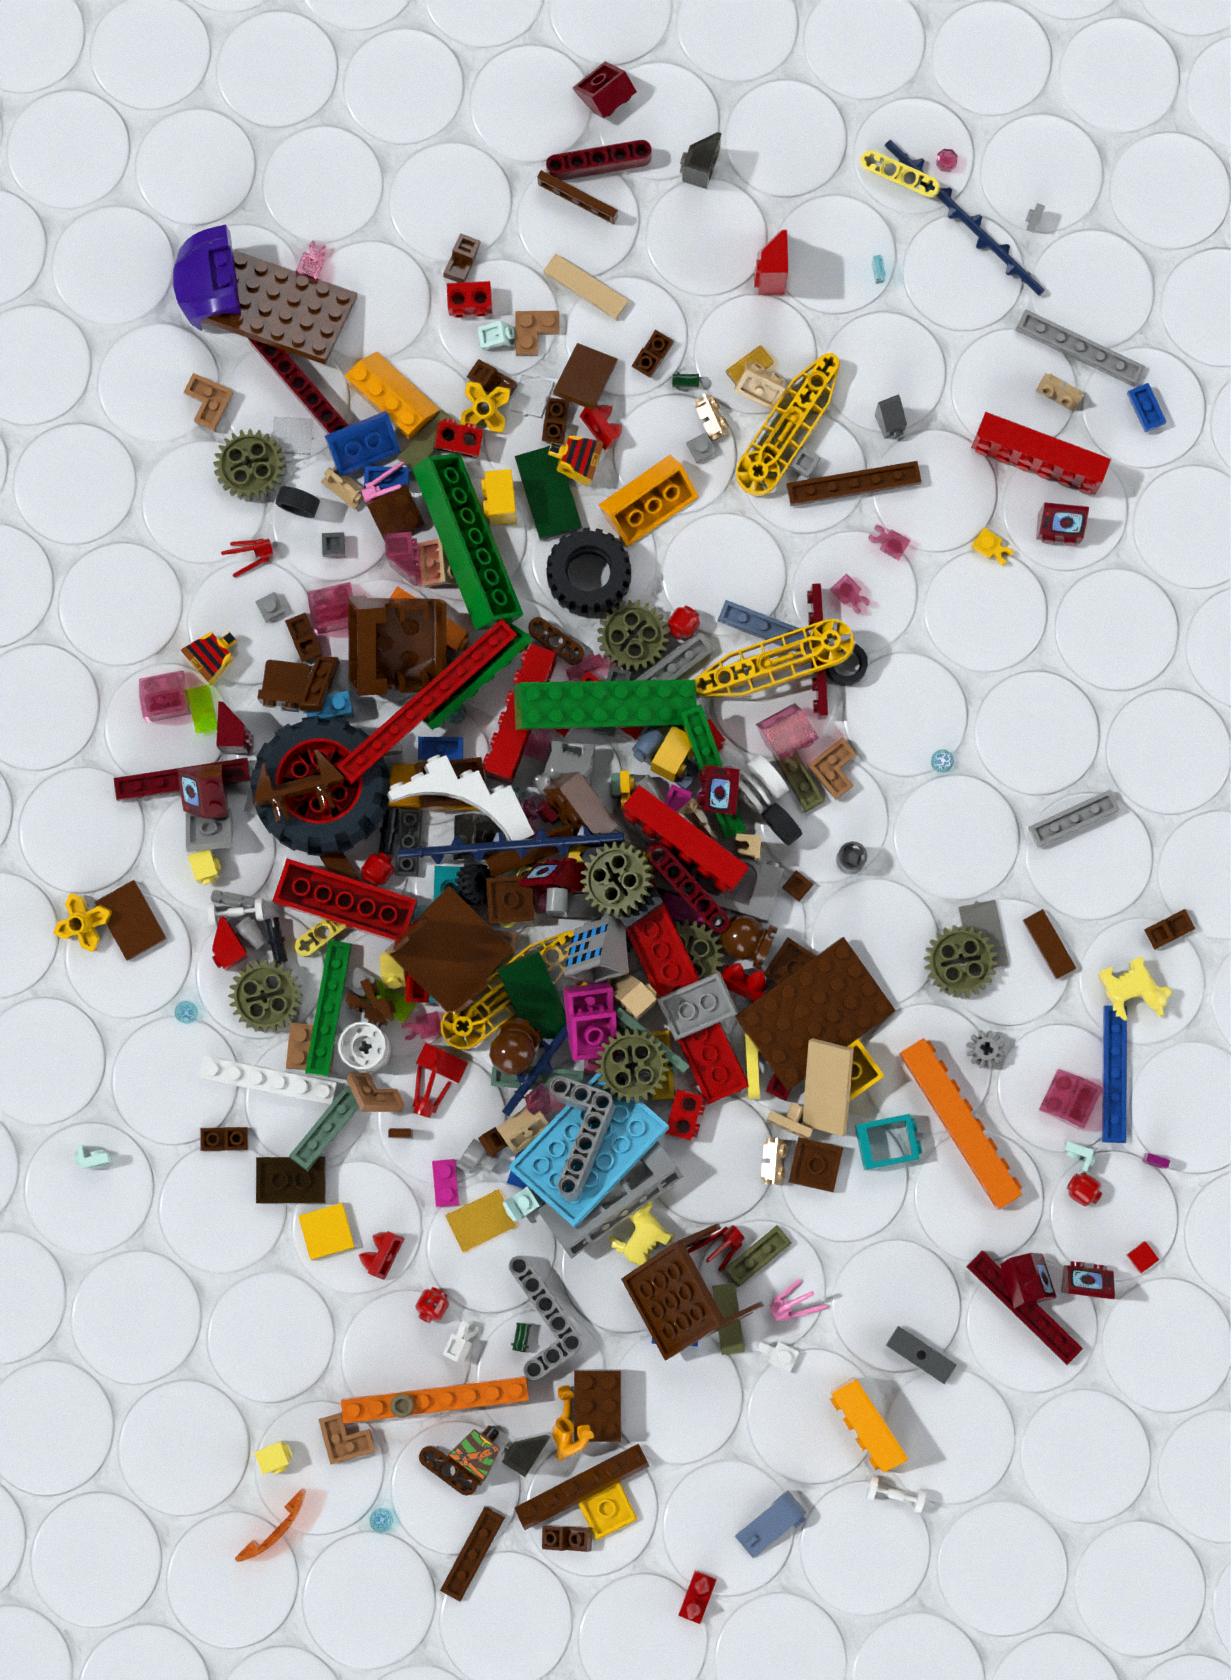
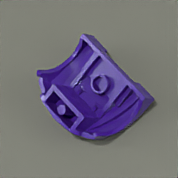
M226 224L202 230L188 238L180 247L173 268V288L177 303L190 324L203 331L201 322L207 317L216 314L241 313L231 234Z

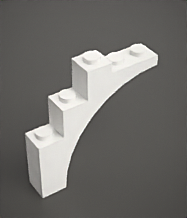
M438 754L427 760L428 764L424 767L426 775L421 772L412 776L411 782L394 784L390 787L391 791L387 794L391 803L407 797L420 795H440L458 799L476 807L491 818L502 830L508 841L525 840L534 835L511 785L506 788L504 784L492 789L493 794L490 795L479 770L475 772L468 770L460 774V779H457L446 755L440 757Z

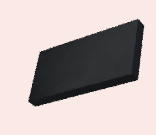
M615 829L611 833H617L619 831ZM625 840L616 843H618L619 846H621L622 842H625ZM606 842L600 845L595 843L579 856L584 863H591L590 854L596 857L598 855L596 852L597 848L605 851L604 844H608L612 848L613 842ZM624 858L617 862L618 869L623 867ZM607 863L606 866L617 879L615 883L619 884L623 888L625 896H627V890L622 886V884L618 880L619 875L615 874L612 871L610 864ZM605 871L599 874V882L605 879ZM632 877L629 880V887L635 885L636 877ZM655 887L647 888L646 891L651 895H644L642 897L645 904L637 903L639 910L631 907L630 915L622 911V916L619 918L626 929L629 930L665 904ZM617 890L611 892V900H614L617 897Z

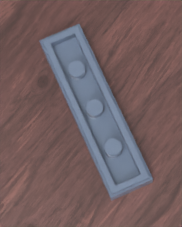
M725 600L717 621L763 640L800 629L728 600ZM800 633L785 640L787 644L804 639L805 636L804 633ZM782 640L774 642L776 645L784 646ZM799 648V649H796V650H793V651H794V652H799V651H801V649Z

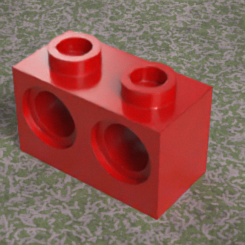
M490 281L446 283L449 316L463 318L466 315L475 314L477 317H484L493 313ZM481 296L486 298L484 303H477L475 301L476 298ZM456 298L464 299V302L460 305L453 303Z
M446 418L437 423L433 450L452 454L460 453L462 456L471 458L479 456L483 430L478 429V425L465 423V426L456 424V420ZM443 430H450L452 432L453 439L451 441H446L442 437ZM466 434L474 437L473 445H467L464 442Z
M677 1089L667 1123L669 1129L665 1134L691 1141L692 1137L697 1138L700 1124L696 1123L698 1115L703 1116L706 1102L702 1101L704 1096ZM690 1098L695 1101L696 1108L693 1111H686L683 1108V1101ZM684 1120L689 1123L690 1129L687 1133H680L677 1130L676 1126L679 1121Z

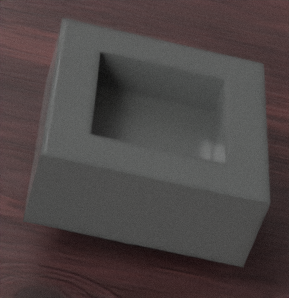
M344 532L322 533L323 557L345 556Z

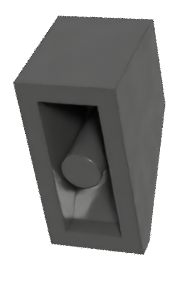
M899 394L878 402L875 418L884 439L890 436L891 439L903 435V431L906 429L907 422Z

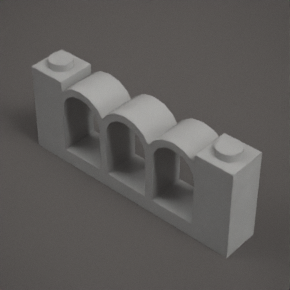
M654 837L650 840L649 845L660 843V841ZM656 849L653 852L654 860L662 857V849ZM740 858L739 860L752 868L756 874V884L750 904L746 905L723 898L724 893L721 891L719 896L709 893L708 895L722 910L738 915L751 916L758 921L768 923L784 869L779 868L780 864L772 861H767L766 864L762 863L761 867H759L751 859ZM694 867L692 877L696 880L697 868ZM655 868L651 874L654 875L653 880L657 889L680 896L668 881L663 880V876ZM692 882L689 883L688 887L683 886L684 893L692 890ZM701 899L699 902L707 904V899Z
M658 1141L640 1159V1161L647 1165L653 1175L632 1191L622 1178L619 1183L627 1192V1195L606 1210L599 1203L597 1207L601 1214L582 1228H573L546 1202L537 1210L571 1258H574L684 1177Z

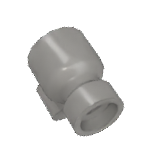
M474 1138L456 1166L469 1173L475 1166L480 1164L485 1171L490 1173L498 1162L499 1157L496 1155L490 1157L481 1142Z

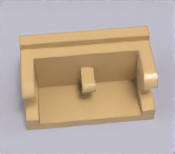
M736 834L734 846L741 848L737 850L739 855H736L738 859L748 858L758 864L761 836Z
M533 1101L496 1129L516 1155L525 1149L549 1123Z

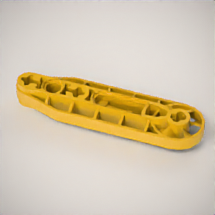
M823 354L792 379L740 458L736 467V481L745 493L752 496H763L770 493L778 485L789 468L790 463L827 410L840 367V361L835 354ZM831 363L832 366H829L826 370V373L824 374L823 371L825 365ZM800 378H803L805 382L798 393L791 390L793 384ZM834 378V381H833V384H832V388H829L828 386H829L830 382L832 381V379ZM813 380H819L822 382L823 385L820 387H815L811 384V382ZM825 392L829 394V399L822 409L816 404ZM808 393L811 394L809 397V402L802 404L801 401H804L806 399ZM789 394L794 399L786 410L779 408L785 396ZM813 410L819 413V416L810 427L805 421ZM776 411L782 417L775 428H772L767 424ZM788 420L785 428L777 437V442L775 443V445H772L771 442L779 432L784 422ZM793 425H796L791 434L789 435V437L787 438V440L785 441V443L783 444L782 448L778 449L777 446L779 445V443L783 442L790 428H792ZM800 428L808 431L800 445H798L793 439ZM765 430L770 435L761 447L755 442L762 431ZM790 446L796 449L789 462L786 463L781 457ZM766 458H768L769 460H768L767 463L765 464V463H764V460H765ZM779 465L782 466V467H784V469H783V471L781 472V474H780V467H779ZM757 470L761 471V476L760 474L758 475V477L754 476V471L756 473ZM768 471L777 472V477H767ZM764 483L766 484V486H767V488H768V489H766V490H764V488L762 487V485H763Z
M828 619L728 653L695 678L696 694L702 698L745 697L838 665L847 660L853 653L855 646L854 635L849 626L844 622ZM834 623L837 624L836 631L833 630ZM812 630L810 637H808L806 631ZM804 633V639L790 644L786 643V638ZM851 634V638L842 640L840 637ZM830 638H834V646H830ZM780 640L783 641L784 646L765 651L764 646ZM810 645L812 653L807 655L805 647ZM761 647V654L744 659L743 653ZM799 648L801 649V651L796 652V653H794V654H793V652H791V651L796 650V649H799ZM841 649H843L846 652L845 655L842 652H840ZM788 653L787 655H784V656H782V657L774 658V659H771V660H770V658H773V657H776V656H779V655ZM801 654H803V656H804V657H801V658L792 660V659H794L795 656H798V655H801ZM740 655L741 661L723 666V663L731 657ZM787 660H792V661H790V662H787V663H784V664H781V665L772 667V664H773V666H774V665H777L778 663H781V662H784V661H787ZM816 660L824 663V665L817 666ZM810 662L814 663L815 668L796 674V667ZM746 667L750 669L749 675L745 676L744 674V668ZM792 669V676L775 681L774 675ZM734 671L738 673L737 676L739 677V679H737L736 675L734 674ZM725 674H730V681L725 684L721 683V677ZM771 677V683L757 688L753 687V682ZM713 678H714L716 684L718 685L717 687L713 684V683H714V681L712 680ZM703 682H706L708 684L706 686V690H703L701 688L703 687ZM747 684L750 685L751 690L742 693H732L731 691Z
M566 931L531 944L506 964L517 960L521 956H525L524 953L529 949L542 945L544 949L540 952V955L548 966V973L558 966L562 970L553 981L554 985L564 973L565 966L563 968L561 964L567 960L570 945L564 948L566 954L563 955L561 949L556 945L560 944L561 948L566 945V938L572 939L574 931ZM556 939L555 941H553V942H552L551 944H549L548 946H546V945L544 944V943H546V942H549V941H552V940ZM556 951L559 954L558 960L549 962L546 959L547 953ZM496 971L489 979L492 980L498 975V972ZM502 982L494 989L488 985L491 991L476 1003L473 1001L472 1006L469 1005L464 1009L463 1016H460V1013L449 1015L447 1012L443 1015L441 1034L450 1046L459 1050L471 1049L498 1030L501 1024L507 1022V1019L513 1018L516 1015L515 1012L512 1014L507 1007L511 1004L510 999L493 1012L490 1010L493 1005L499 1004L501 1000L508 996L506 990L495 997L494 1001L488 1006L485 1004L487 1000L504 988ZM480 1006L485 1008L489 1014L485 1018L478 1010ZM506 1009L510 1016L494 1028L490 1020ZM479 1014L480 1016L472 1022L471 1019ZM460 1022L464 1024L469 1023V1026H467L469 1030L467 1032L463 1030L459 1032L457 1028H460L458 1025ZM486 1023H488L492 1030L485 1035ZM473 1031H479L482 1033V1035L473 1033Z

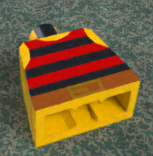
M568 436L564 446L552 442L548 455L559 459L558 472L588 487L593 480L604 442Z
M209 632L182 648L181 652L212 686L234 660L228 649L238 641L230 632H227L220 639L213 632Z

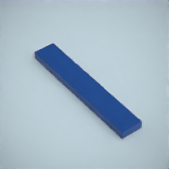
M1104 1005L1102 1143H1126L1127 1020L1124 1021L1120 1016L1116 1017V1011H1113V1006ZM1124 1006L1125 1013L1127 1016V1006Z

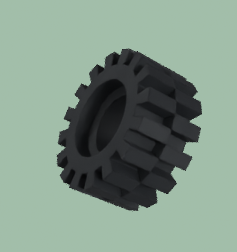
M464 865L456 874L459 878L455 879V883H458V886H455V890H459L457 894L468 905L488 903L486 878L495 877L490 875L491 872L487 869V865Z

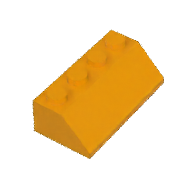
M378 352L359 360L345 375L347 384L378 413L386 411L392 426L410 442L441 411Z
M668 455L598 504V506L625 546L629 547L699 496L682 464L673 456Z
M852 1377L830 1392L833 1396L830 1399L831 1403L837 1411L841 1409L846 1416L842 1420L850 1431L854 1429L859 1436L855 1439L862 1451L867 1449L872 1456L868 1460L875 1471L880 1469L882 1473H885L909 1460L856 1378Z

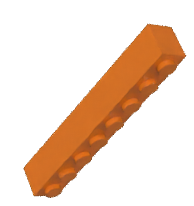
M923 1038L900 1052L899 1055L996 1210L1001 1209L1022 1195L1020 1192L1022 1186L1016 1177L1012 1178L1007 1171L1010 1167L1003 1157H998L995 1152L998 1149L991 1138L987 1139L983 1133L985 1127L979 1118L975 1119L971 1114L973 1108L966 1098L963 1100L958 1092L961 1089L954 1079L950 1080L947 1076L948 1068L942 1060H937L934 1055L936 1049L930 1040L926 1042Z
M520 1376L344 1398L341 1400L344 1424L397 1417L392 1413L390 1404L392 1399L398 1394H407L413 1399L414 1410L410 1415L528 1401L529 1391L527 1377Z

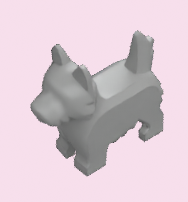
M551 741L552 751L545 765L544 772L534 775L530 782L531 785L538 788L541 795L546 796L543 789L562 773L580 772L591 787L590 777L594 769L595 744L583 743L584 753L579 756L578 754L574 755V752H563L561 741Z

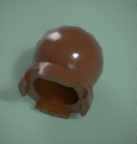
M741 915L733 917L729 920V927L721 933V942L724 950L734 959L747 960L752 958V961H754L752 966L761 970L763 963L759 961L760 959L765 961L774 939L771 933L776 934L778 928L769 925L768 930L764 929L761 923L751 916Z
M522 1018L507 1019V1022L499 1026L496 1038L491 1043L489 1057L492 1065L498 1071L508 1076L520 1075L527 1070L533 1063L534 1055L540 1048L542 1040L540 1031L538 1029L535 1031L529 1025L530 1022Z

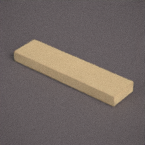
M556 253L543 271L545 275L617 320L628 304L626 298Z

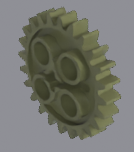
M249 429L247 435L244 434L243 430H240V436L238 437L231 433L233 440L230 441L225 438L226 446H218L222 453H215V457L219 461H215L213 464L219 469L215 470L214 473L216 476H220L217 479L219 484L225 483L223 489L224 491L230 489L232 497L238 493L239 500L244 495L247 496L248 501H251L252 495H255L257 500H260V493L268 497V489L276 491L273 486L274 483L281 485L278 476H285L284 472L280 470L286 468V464L280 462L285 459L284 454H279L282 451L281 446H276V439L269 441L270 436L268 433L262 437L260 430L257 431L256 435H253L252 429ZM256 448L263 449V453L261 455H253V451ZM236 453L242 454V457H241L240 460H238V461H233V460H231V458H232V456H233L234 454H236ZM250 461H252V468L247 467ZM261 469L269 470L266 476H258V472ZM246 474L247 478L243 482L236 481L237 476Z
M628 600V606H624L622 602H619L620 609L617 610L613 606L612 615L605 612L607 621L600 620V624L604 628H598L597 633L603 636L598 637L597 642L604 644L599 646V650H606L603 657L604 659L611 657L610 665L617 662L619 669L624 665L627 671L634 667L636 673L639 670V666H642L646 671L647 663L654 666V658L662 659L659 652L666 653L667 651L662 645L669 644V639L664 638V636L669 635V630H663L667 626V622H660L663 614L656 616V607L648 610L649 603L641 607L640 600L637 601L636 606L632 605L631 600ZM634 616L638 622L635 625H628L625 621L626 618ZM646 621L647 623L638 631L637 639L632 638L626 649L620 651V648L629 641V633L634 634L640 624ZM646 630H651L655 633V636L652 639H646L643 633ZM615 633H620L624 639L621 642H614L611 637ZM632 647H638L641 653L638 656H632L628 651Z
M613 842L611 848L608 844H604L605 851L597 848L596 852L598 855L596 857L591 854L589 855L592 862L584 863L588 867V871H581L586 876V879L581 880L580 883L587 885V887L583 888L582 892L589 894L585 899L589 902L593 901L591 907L595 909L599 907L598 911L601 913H605L607 910V915L613 916L615 911L616 915L621 917L622 911L630 915L631 907L639 910L637 903L645 904L642 897L644 895H651L646 890L647 888L654 887V885L648 882V880L654 878V875L648 873L653 869V866L645 865L649 858L646 856L642 857L644 852L641 850L636 851V847L630 845L628 848V844L622 842L621 846ZM624 858L623 867L618 869L617 862ZM607 863L610 864L612 871L615 874L619 875L618 880L622 884V886L627 890V896H625L623 888L619 884L615 883L617 879L606 866ZM605 871V879L599 882V874ZM632 877H636L635 885L629 887V880ZM617 890V897L614 900H611V892Z
M688 919L685 920L684 926H681L680 922L676 921V929L679 936L685 939L686 950L689 938L691 936L694 937L690 954L694 956V959H691L692 963L699 964L702 967V974L699 975L700 980L719 972L716 967L723 966L724 964L718 961V958L724 957L723 953H718V950L723 946L721 944L716 945L715 943L719 936L712 938L713 929L706 932L705 923L700 928L697 927V920L694 921L692 926L689 925ZM702 941L707 944L708 950L706 953L699 954L696 952L695 945L697 942Z
M965 924L961 925L960 930H957L956 925H953L952 932L945 927L943 929L944 936L937 932L935 935L938 941L931 939L929 942L933 948L925 949L930 954V956H926L923 959L930 962L929 965L924 967L925 970H931L927 978L934 977L936 980L932 985L940 984L939 992H942L945 988L948 989V996H951L954 991L957 998H960L962 992L968 998L970 997L971 990L977 995L979 994L977 987L985 990L984 981L987 983L992 982L988 975L996 974V971L991 969V967L998 965V962L992 961V958L998 954L990 952L995 945H987L986 942L989 940V936L982 939V930L975 934L974 926L966 931ZM970 942L975 946L973 954H969L964 950L965 943ZM947 946L952 949L953 956L951 958H946L942 955L943 947ZM959 956H961V959L980 956L981 958L976 961H967L963 964V967H961L960 963L941 966L942 962L955 961ZM970 965H977L979 967L980 973L978 976H972L969 973L968 968ZM947 969H954L957 972L958 977L956 980L947 978Z
M264 959L262 965L259 960H255L254 967L248 963L246 964L247 971L243 969L238 970L241 977H233L237 984L229 986L235 992L228 995V997L234 998L235 1002L229 1005L237 1007L233 1015L241 1014L239 1022L246 1020V1028L255 1025V1032L259 1031L260 1027H262L263 1032L267 1033L270 1026L272 1031L275 1032L277 1031V1024L284 1028L286 1027L284 1020L289 1023L293 1021L290 1014L298 1015V1011L294 1008L302 1006V1003L297 1001V998L303 997V994L297 993V990L302 985H295L294 982L298 979V976L291 978L292 969L284 971L285 963L277 967V960H273L271 965H269L268 959ZM270 976H275L278 979L279 984L277 988L270 986ZM249 982H254L257 986V991L254 994L247 990ZM280 989L285 990V993L274 995L267 999L262 998L247 1002V998L259 996L264 991L265 993H270ZM276 998H281L284 1001L285 1006L283 1010L276 1008L274 1003ZM254 1004L262 1006L263 1012L261 1015H256L253 1012Z
M625 1029V1036H622L617 1031V1039L609 1036L610 1044L602 1043L606 1050L604 1052H597L602 1056V1060L595 1061V1063L601 1065V1068L595 1070V1072L602 1073L603 1075L598 1079V1082H606L602 1089L611 1088V1096L618 1093V1101H621L626 1096L627 1103H630L632 1097H634L636 1103H639L640 1096H643L647 1101V1093L649 1092L656 1096L654 1088H663L659 1083L660 1080L667 1081V1078L663 1076V1072L670 1071V1069L664 1067L665 1063L670 1062L669 1059L662 1057L667 1051L659 1050L662 1043L654 1044V1035L647 1039V1031H644L640 1036L638 1029L634 1030L633 1035L630 1034L628 1029ZM628 1046H632L633 1061L638 1063V1067L634 1069L637 1086H633L632 1071L626 1068L630 1064ZM642 1046L648 1049L647 1057L638 1059L636 1056L637 1049ZM617 1050L625 1052V1059L620 1063L615 1062L613 1058ZM644 1069L650 1070L652 1074L651 1079L647 1082H642L639 1078L640 1072ZM620 1073L628 1075L629 1081L626 1085L622 1086L617 1083V1076Z

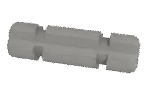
M219 890L212 891V902H223L225 905L235 907L244 906L245 909L255 907L254 897H244L243 895L229 892L223 893Z

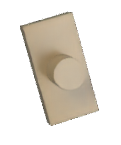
M791 1103L786 1117L771 1111L766 1122L804 1139H809L813 1129L798 1123L803 1113V1107L795 1103Z

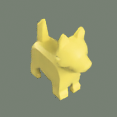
M1142 957L1133 959L1129 963L1130 970L1128 973H1123L1119 978L1112 975V967L1101 970L1098 973L1101 983L1105 986L1107 997L1113 1002V1011H1116V1017L1120 1016L1124 1021L1127 1020L1124 1009L1125 1001L1142 997L1145 1003L1161 1018L1164 1015L1163 1008L1167 1005V999L1173 995L1172 990L1168 986L1161 987L1155 983L1145 968Z
M652 1201L629 1216L636 1229L627 1243L616 1239L612 1235L609 1236L612 1243L611 1248H617L616 1252L624 1253L630 1262L638 1266L650 1259L649 1253L651 1254L653 1249L656 1250L660 1243L670 1245L676 1236L671 1232L669 1233L651 1214Z

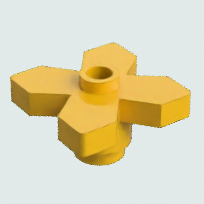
M468 381L466 383L465 396L473 403V406L462 412L460 425L465 426V423L477 424L484 419L490 431L502 433L505 429L506 419L497 408L509 402L511 389L498 386L487 395L481 383ZM485 402L490 407L488 411L482 408V404Z
M71 893L65 903L69 917L58 921L53 933L63 939L78 935L82 948L90 952L96 951L101 939L95 926L108 923L112 910L100 905L88 911L85 898L76 893Z

